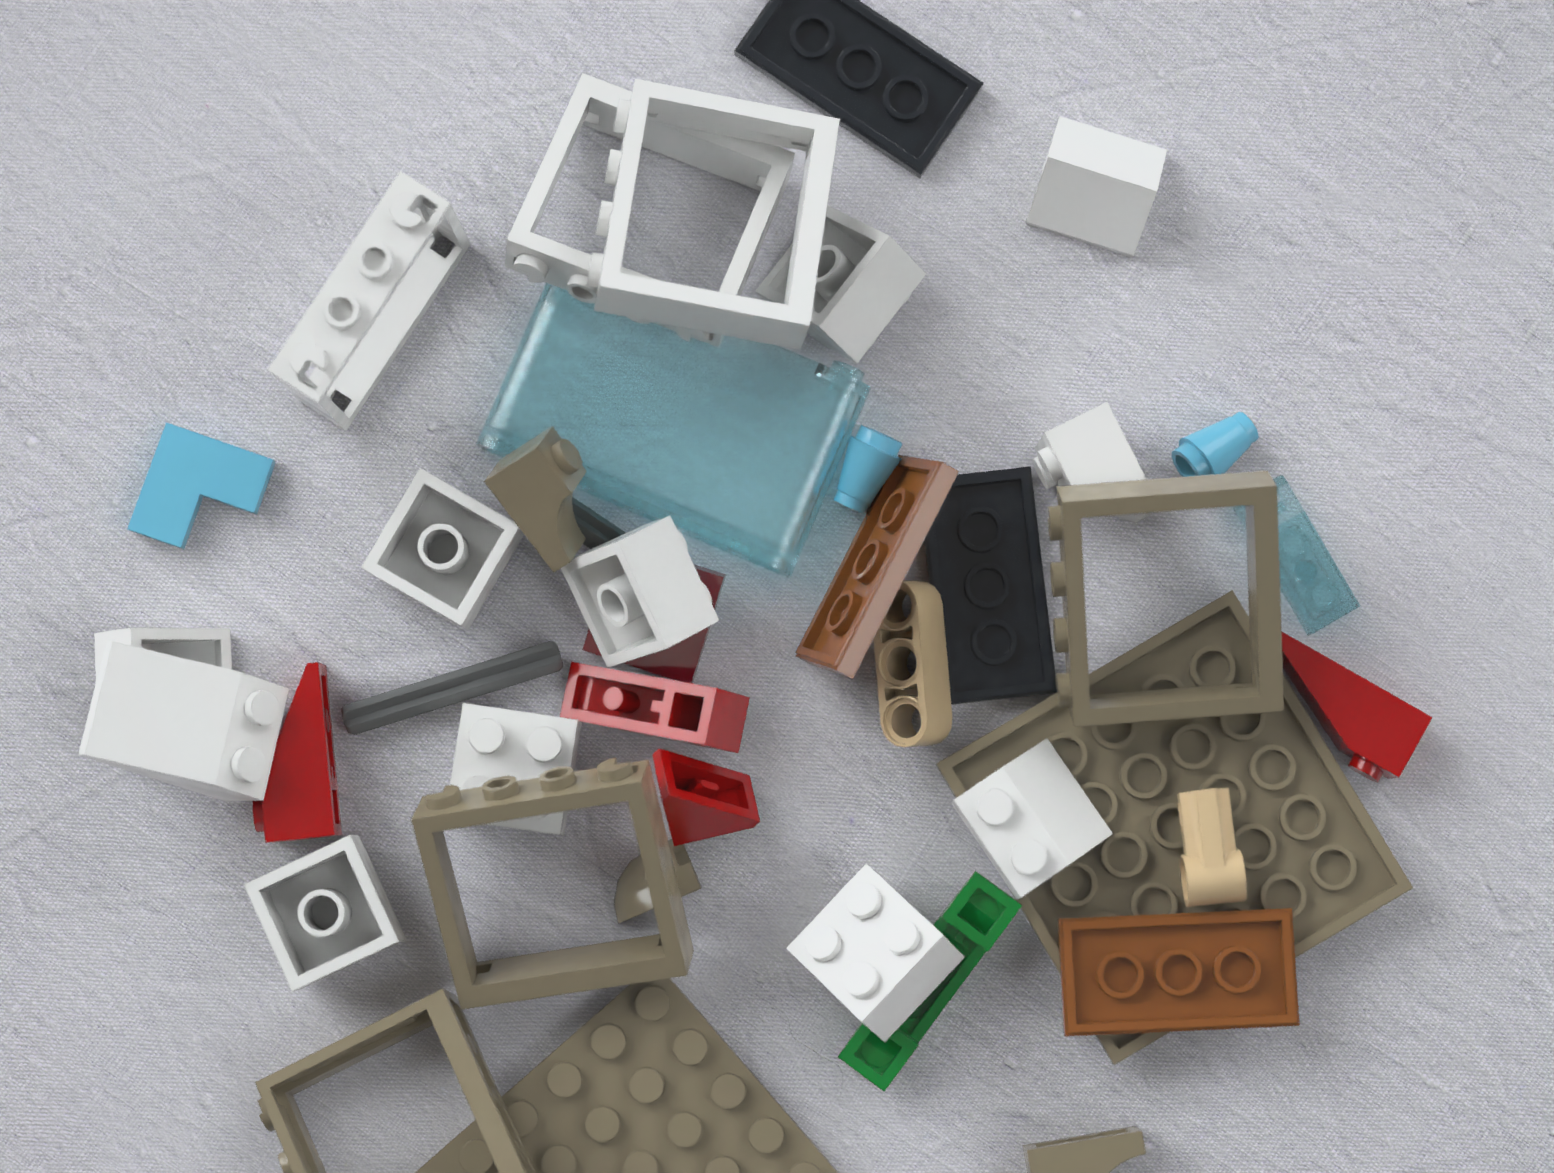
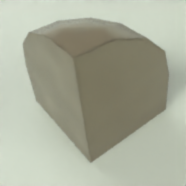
M668 840L681 897L701 889L702 886L684 844L674 846L673 840ZM641 855L629 862L617 881L614 908L618 924L653 909Z

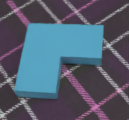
M166 422L127 529L185 549L203 497L257 515L276 461Z

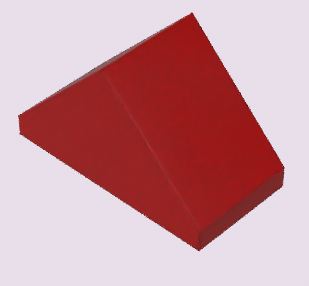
M660 748L652 754L661 800L674 846L751 829L760 823L750 775Z

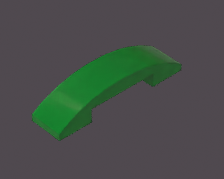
M975 870L933 924L965 958L886 1042L881 1040L861 1022L839 1053L838 1058L885 1092L917 1049L925 1033L986 951L988 952L1020 910L1022 904Z

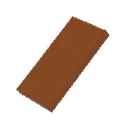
M898 455L902 458L875 496L795 652L797 653L796 657L810 665L851 679L854 678L959 473L958 470L944 462Z
M1292 908L1057 919L1064 1036L1300 1026Z

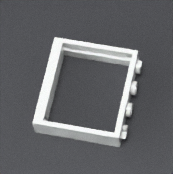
M582 73L507 238L506 268L527 275L529 282H546L567 290L572 297L579 301L590 304L595 303L597 287L587 286L592 255L542 237L534 232L582 125L623 139V134L613 133L619 98L630 100L632 91ZM646 120L641 147L761 191L719 290L722 293L741 296L788 184L795 153L776 145ZM621 266L620 273L654 279ZM627 317V318H629L630 320L635 321V322H637V323H641V324H649V323H651V321H646V320H640V319H635V318ZM652 322L675 331L679 337L690 342L691 338L719 348L724 335Z
M635 79L631 99L619 98L613 133L623 134L624 137L621 151L610 149L604 184L615 186L613 201H601L595 235L606 237L604 253L593 252L589 267L587 286L597 287L594 311L800 350L811 321L840 119ZM646 120L806 151L784 304L620 273Z
M400 171L268 368V371L300 402L347 431L470 246V242L451 203ZM442 236L455 244L447 258L432 250L438 238H442ZM313 364L316 368L308 378L305 373ZM336 391L351 400L344 412L331 400Z

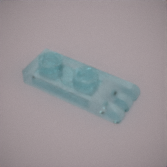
M1279 475L1273 480L1277 485V496L1280 499L1278 502L1280 590L1307 636L1357 609L1360 607V604L1283 475ZM1233 506L1236 515L1246 530L1245 506Z

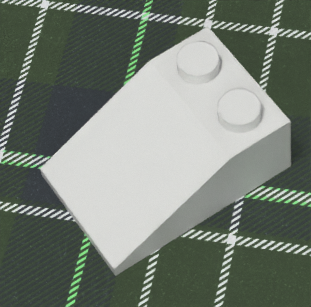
M107 641L78 755L225 802L262 801L265 796L289 688L243 672L115 641Z

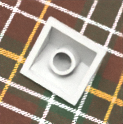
M1060 116L1025 224L1133 258L1158 190L1167 150Z

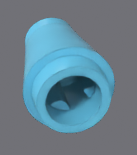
M1237 412L1231 417H1227L1179 440V447L1172 451L1171 454L1173 463L1182 477L1225 474L1251 444L1258 440V431L1248 416L1242 412Z
M861 425L856 437L850 435L837 486L838 491L833 500L865 514L868 505L871 504L902 458L897 455L903 443L872 428Z

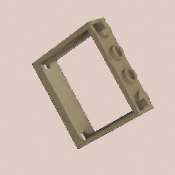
M1268 470L1057 486L1058 506H1048L1049 519L1047 520L1050 541L1059 540L1060 562H1050V577L1053 597H1062L1063 617L1053 618V634L1056 653L1065 652L1066 673H1056V686L1059 708L1068 707L1074 727L1284 711L1277 485ZM1245 506L1251 683L1090 695L1081 518Z
M613 758L600 763L596 768L575 772L572 767H556L543 772L538 778L517 781L514 776H501L485 782L482 787L460 790L457 785H446L443 792L422 796L411 821L461 1010L688 975L694 948L649 760L617 764V759ZM628 801L659 934L477 962L443 831Z
M441 989L255 1082L261 1099L257 1100L262 1114L259 1115L261 1121L268 1131H276L284 1150L278 1154L283 1173H326L293 1095L434 1025L498 1172L535 1173L466 1016L460 1008L457 996L445 989Z

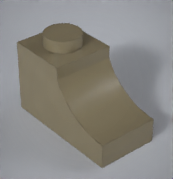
M551 426L500 459L484 482L554 573L573 560L586 539L578 527L574 516L572 495L587 471L582 466V459L576 447L569 440L562 439L554 427Z
M1136 1126L1022 1145L1027 1173H1110L1123 1162L1146 1154L1142 1130Z

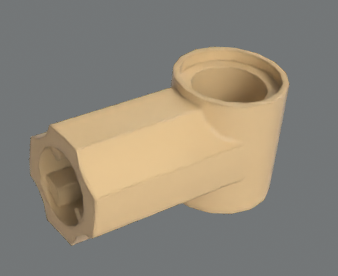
M1229 788L1178 793V811L1184 855L1180 856V874L1186 906L1195 907L1246 901L1245 867L1241 850L1236 849Z

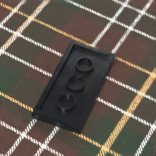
M769 0L734 50L736 57L823 115L840 119L839 125L919 179H921L984 85L982 81L860 0Z
M1031 466L958 474L924 539L928 582L940 593L943 603L951 705L1057 693Z

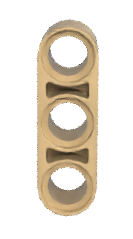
M903 580L873 639L880 724L885 737L896 746H933L947 738L952 728V706L943 603L940 593L928 582ZM907 594L912 603L911 613L908 618L904 616L902 610L903 600ZM911 651L914 653L917 661L916 670L913 675L909 673L907 667V658ZM916 708L922 719L921 728L918 733L912 725V715Z

